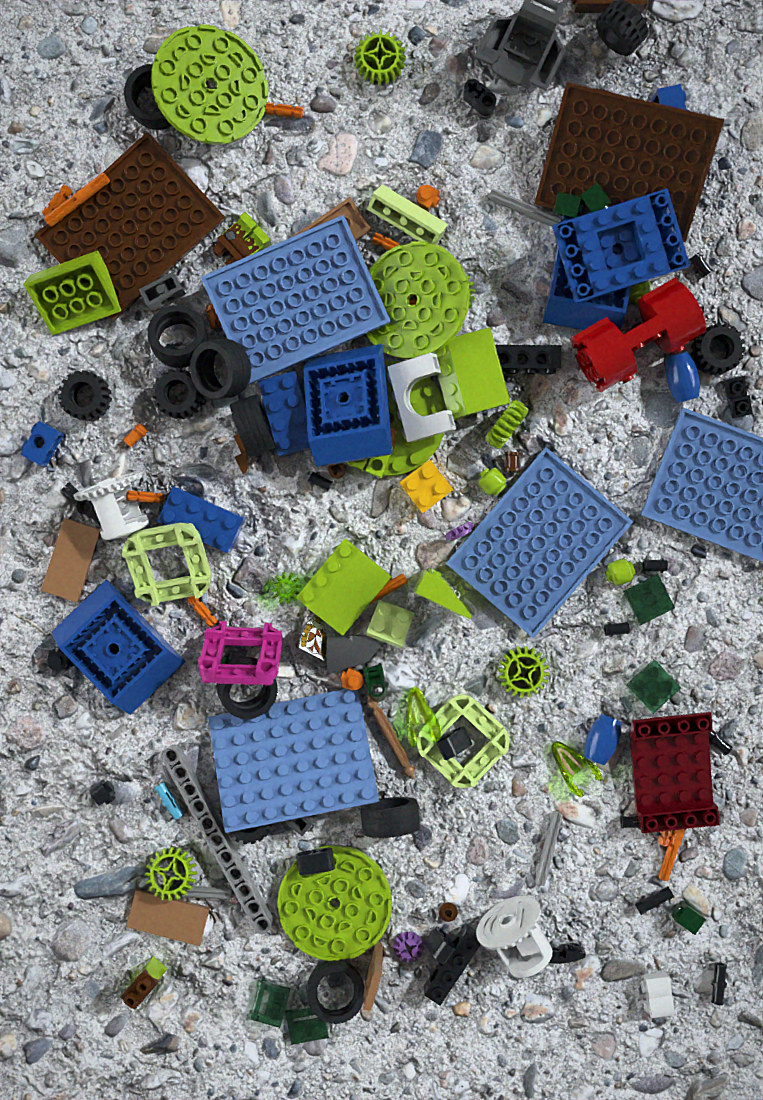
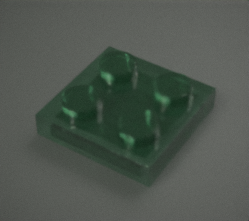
M658 574L623 590L639 625H643L675 608Z
M654 659L626 684L652 714L681 689L677 682Z

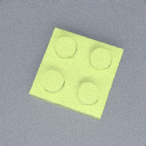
M379 599L366 635L402 649L415 613Z

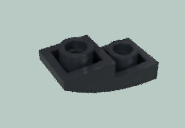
M740 375L723 379L732 418L753 414L750 395H747L745 376Z
M578 943L564 944L563 951L552 947V957L549 963L575 962L585 958L586 952Z

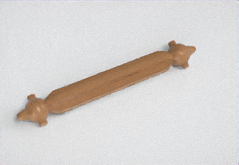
M367 695L368 701L365 707L372 709V715L397 762L403 767L402 775L409 776L413 780L416 766L409 765L407 754L383 710L378 707L379 702L374 701L370 695Z

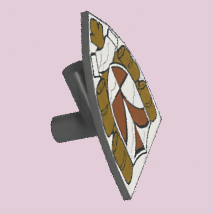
M315 615L304 625L299 642H296L295 646L297 649L325 662L327 634L322 619Z

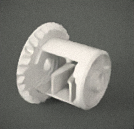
M141 471L103 480L73 495L77 501H92L102 526L100 533L104 540L131 535L133 532L148 525L147 515L141 513L137 501L126 500V492L128 490L133 491L131 488V484H134L133 481L142 478Z
M515 896L508 898L492 907L478 924L476 936L479 943L486 949L497 950L508 970L515 977L525 978L539 973L547 966L552 957V947L538 925L540 922L539 918H541V909L538 902L532 897Z

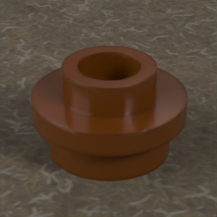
M445 902L439 907V916L443 921L451 922L456 919L458 910L455 904ZM451 910L452 913L450 915H446L445 911Z

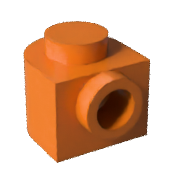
M422 185L417 190V204L427 212L432 207L435 209L440 201L439 191L430 185Z
M351 667L347 671L343 670L340 681L343 682L342 687L350 690L360 689L364 682L362 672Z

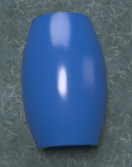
M685 352L666 358V380L676 402L680 403L699 398V375L689 353Z
M601 714L595 720L587 735L584 757L605 765L613 756L620 741L622 722Z

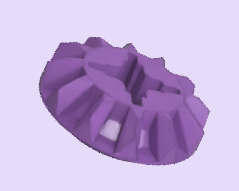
M466 522L446 533L445 538L446 540L451 539V541H454L471 532V528L474 525L472 522Z
M403 932L394 941V954L400 961L402 960L406 963L416 962L422 956L424 950L423 941L414 932ZM405 941L409 946H414L412 947V954L408 950H403L405 949Z

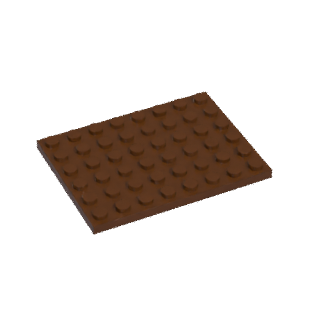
M566 82L534 204L554 209L558 192L580 196L597 182L611 200L608 204L609 207L668 188L683 242H686L725 119ZM586 203L584 204L582 214L578 213V215L583 216L592 213Z
M148 131L103 172L110 180L107 185L53 227L46 224L35 234V237L60 264L94 251H99L108 269L121 308V312L108 316L113 322L142 296L139 289L168 273L226 219Z

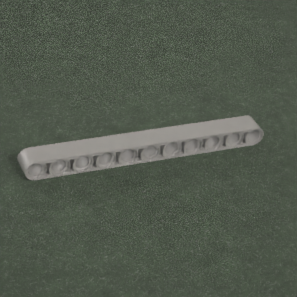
M170 745L162 753V760L254 930L259 934H266L269 932L273 922V917L228 833H225L221 820L183 750L178 745ZM168 751H174L176 759L170 758ZM177 768H183L186 774L184 776L180 775ZM186 785H193L195 792H189ZM197 801L202 802L203 805H204V808H203V809L197 808L196 805H195V802H197ZM204 819H211L213 821V825H207ZM219 835L222 838V842H216L213 836ZM223 852H228V853H230L231 858H230V859L224 858V856H223L222 853H223ZM238 869L241 874L238 876L234 875L231 870ZM241 886H247L250 891H242ZM250 903H256L259 908H251ZM259 920H266L268 924L261 925Z

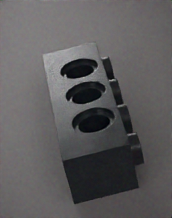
M495 345L498 356L503 355L507 358L506 364H500L502 371H506V374H517L518 371H525V374H537V371H544V374H556V371L561 369L562 345ZM517 356H524L526 364H519ZM543 356L545 364H538L536 357Z
M466 923L463 925L453 940L457 949L445 965L438 963L424 984V996L441 1006L481 945L476 936L477 930Z

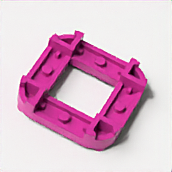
M220 621L219 626L211 629L207 628L205 630V640L201 656L198 657L199 674L204 683L271 685L279 671L282 652V631H278L272 627V623L265 622L264 628L227 627V621ZM224 646H262L260 659H258L257 665L221 664Z

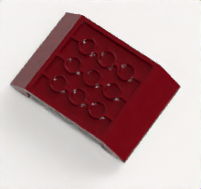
M711 712L632 720L629 738L634 799L642 834L720 825L718 806L713 801L708 733L713 732Z

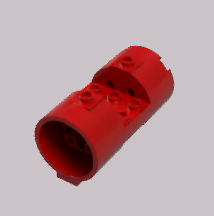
M677 277L637 299L643 323L625 334H622L618 327L610 322L608 317H605L570 338L572 348L577 349L575 358L582 372L590 383L593 382L597 385L595 389L598 392H603L618 382L622 381L625 384L634 379L633 374L638 371L633 351L645 346L644 344L654 341L666 354L673 352L675 355L685 349L683 345L705 333L706 321L702 309L692 292L683 283L679 282Z

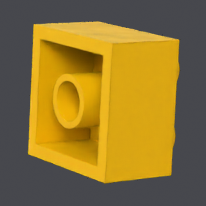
M430 459L399 482L400 486L422 514L453 491V488Z

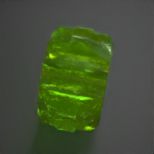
M282 572V578L279 575L275 576L278 582L271 581V584L276 586V588H271L270 592L276 591L277 594L273 595V599L280 596V604L284 601V598L286 604H290V597L294 602L297 601L294 594L298 595L300 591L296 589L303 586L302 584L296 585V582L300 580L299 577L292 580L294 573H290L287 578L286 572ZM283 583L285 585L289 584L291 586V588H289V590H291L289 593L287 591H282V588H284L282 586Z

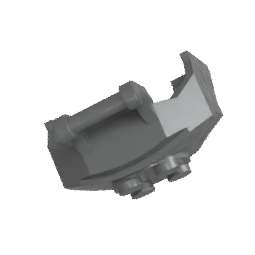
M524 0L519 13L508 17H494L491 20L474 58L491 65L493 73L525 88L536 86L547 91L566 52L555 30L566 3H558L554 0H533L556 11V13H553L531 3L532 0Z

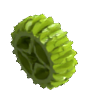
M380 29L379 34L376 35L372 31L371 37L365 34L364 40L359 41V46L355 48L357 53L354 55L355 67L359 69V75H364L363 79L365 81L370 78L371 84L378 81L380 86L381 81H385L388 85L389 79L395 81V75H401L400 69L405 68L406 56L404 55L405 48L401 47V40L396 41V35L390 37L389 31L383 35ZM383 46L389 48L391 51H387ZM379 52H381V57H382V59H381V64H379V59H378V57H379ZM367 63H369V65H374L377 70L369 67ZM391 65L389 68L383 70L385 66Z
M513 400L485 436V440L489 445L496 449L502 448L527 415L528 408L522 402Z
M517 646V653L510 649V657L506 654L503 655L507 661H499L504 668L499 667L497 669L498 672H503V674L498 676V679H505L501 682V686L508 685L505 689L506 692H510L513 689L512 695L516 696L519 692L520 698H523L524 692H526L527 697L530 698V691L537 695V687L541 690L544 689L541 682L548 683V680L543 677L550 676L549 672L544 671L549 668V665H542L546 662V658L539 659L542 655L541 652H537L534 655L535 649L531 648L528 652L527 646H524L523 652H521L520 647ZM519 657H530L535 662L532 664H522ZM514 661L516 665V670L514 673H512V676L509 677L508 670L511 663ZM520 666L525 670L526 668H528V670L526 671L527 678L522 674L521 676H519V674L521 673ZM538 667V676L533 682L531 674ZM522 679L525 680L528 686L519 687L512 684V682Z
M170 847L169 853L166 848H163L162 855L159 852L155 853L157 860L150 858V862L153 865H146L147 869H151L150 872L145 873V876H150V880H147L146 884L152 883L149 891L156 889L154 896L157 897L161 894V900H165L167 895L169 901H172L174 896L178 900L181 898L180 892L183 896L187 895L185 888L188 890L193 889L189 884L190 882L196 883V879L191 877L198 874L197 871H192V868L197 865L196 863H189L193 860L192 856L186 859L187 851H184L181 855V848H177L175 852L174 847ZM173 857L172 862H170L167 868L159 867L165 859ZM179 860L185 867L186 875L179 871ZM173 869V870H174L173 872H175V875H178V876H174V877H170V878H169L170 875H168V873H166V872H164V871H171V870ZM157 873L163 876L164 887L160 885L157 878ZM176 879L184 881L179 888L169 890Z

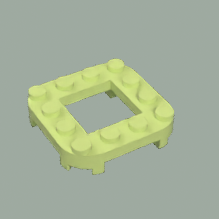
M175 523L139 530L128 536L122 550V557L126 558L136 588L134 593L137 598L140 597L143 601L151 603V606H158L160 602L195 596V599L202 597L208 590L212 573L201 536L193 524ZM179 544L183 549L190 576L155 582L146 550Z
M459 693L449 698L422 726L417 734L416 742L421 756H424L453 786L468 788L477 785L478 780L503 754L505 755L508 752L510 739L505 727L470 695ZM461 715H464L489 739L464 766L454 757L444 760L436 744V741Z

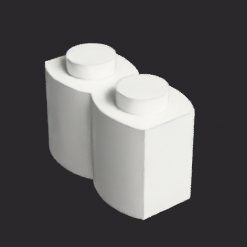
M660 972L643 975L644 981H641L642 992L646 993V1000H644L646 1013L649 1012L651 1018L675 1015L668 974Z

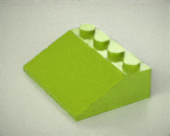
M98 250L31 274L23 284L52 335L121 312L108 269Z
M490 327L456 336L443 349L434 353L437 355L441 370L438 378L446 408L452 412L454 420L510 403Z
M345 538L296 598L344 636L392 576Z
M430 567L428 570L423 569L414 587L415 593L471 619L472 615L447 582L441 578L442 574Z

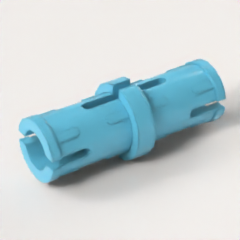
M165 781L154 787L163 801L162 805L167 807L174 820L185 814L175 800L177 797L172 795Z

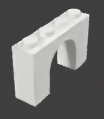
M428 353L387 367L389 371L387 372V378L393 386L392 396L398 405L397 415L399 420L402 421V434L404 439H407V442H416L456 430L450 410L421 416L413 410L410 403V392L416 382L441 373L436 354Z

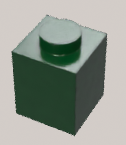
M598 182L580 195L592 213L608 208V204L611 202Z
M558 192L553 213L576 218L578 213L582 214L585 202L582 201L581 196Z
M683 900L674 907L673 914L671 915L678 924L694 935L697 934L706 921L699 911Z

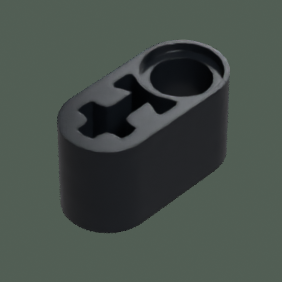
M470 79L465 83L463 91L465 102L481 115L490 116L495 110L497 101L495 94L476 79ZM484 101H488V102H490L492 105L489 106V107H486V106H484L482 103H483Z
M461 726L437 740L436 744L443 759L448 760L470 747L472 741L465 727Z
M332 848L307 850L296 854L299 875L323 873L335 869Z
M435 927L425 941V945L433 958L443 965L447 963L457 949L449 935L439 927Z

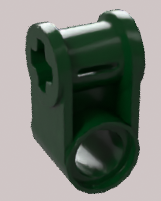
M382 663L371 667L363 666L364 677L371 698L376 702L383 701L387 696ZM375 688H382V692L380 694H373V690Z

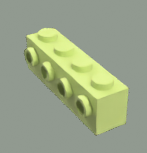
M383 184L373 193L367 210L418 241L437 245L448 226L441 219Z

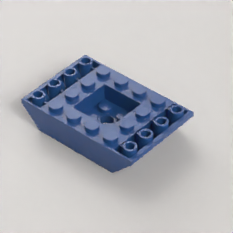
M668 188L552 225L575 303L597 299L690 267ZM613 245H619L622 248L620 255L613 253Z
M562 215L561 222L574 219L575 217ZM557 245L542 323L585 330L608 317L610 322L621 330L631 288L590 301L575 303ZM613 245L612 251L615 255H620L622 248L619 245Z
M383 344L308 359L303 368L308 442L316 466L321 467L393 454ZM343 395H349L347 402L340 403Z
M107 579L51 632L59 649L113 705L130 715L186 662ZM112 643H115L119 646V652L117 654H113L110 651V645Z

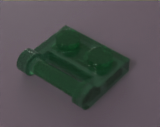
M258 979L256 996L248 1018L280 1028L291 988L270 983L265 979ZM266 990L270 992L265 1013L262 1014L259 1010L264 991Z
M311 1008L294 1011L291 1009L285 1010L291 1045L329 1038L327 1022L318 1017L294 1022L296 1018L315 1014Z

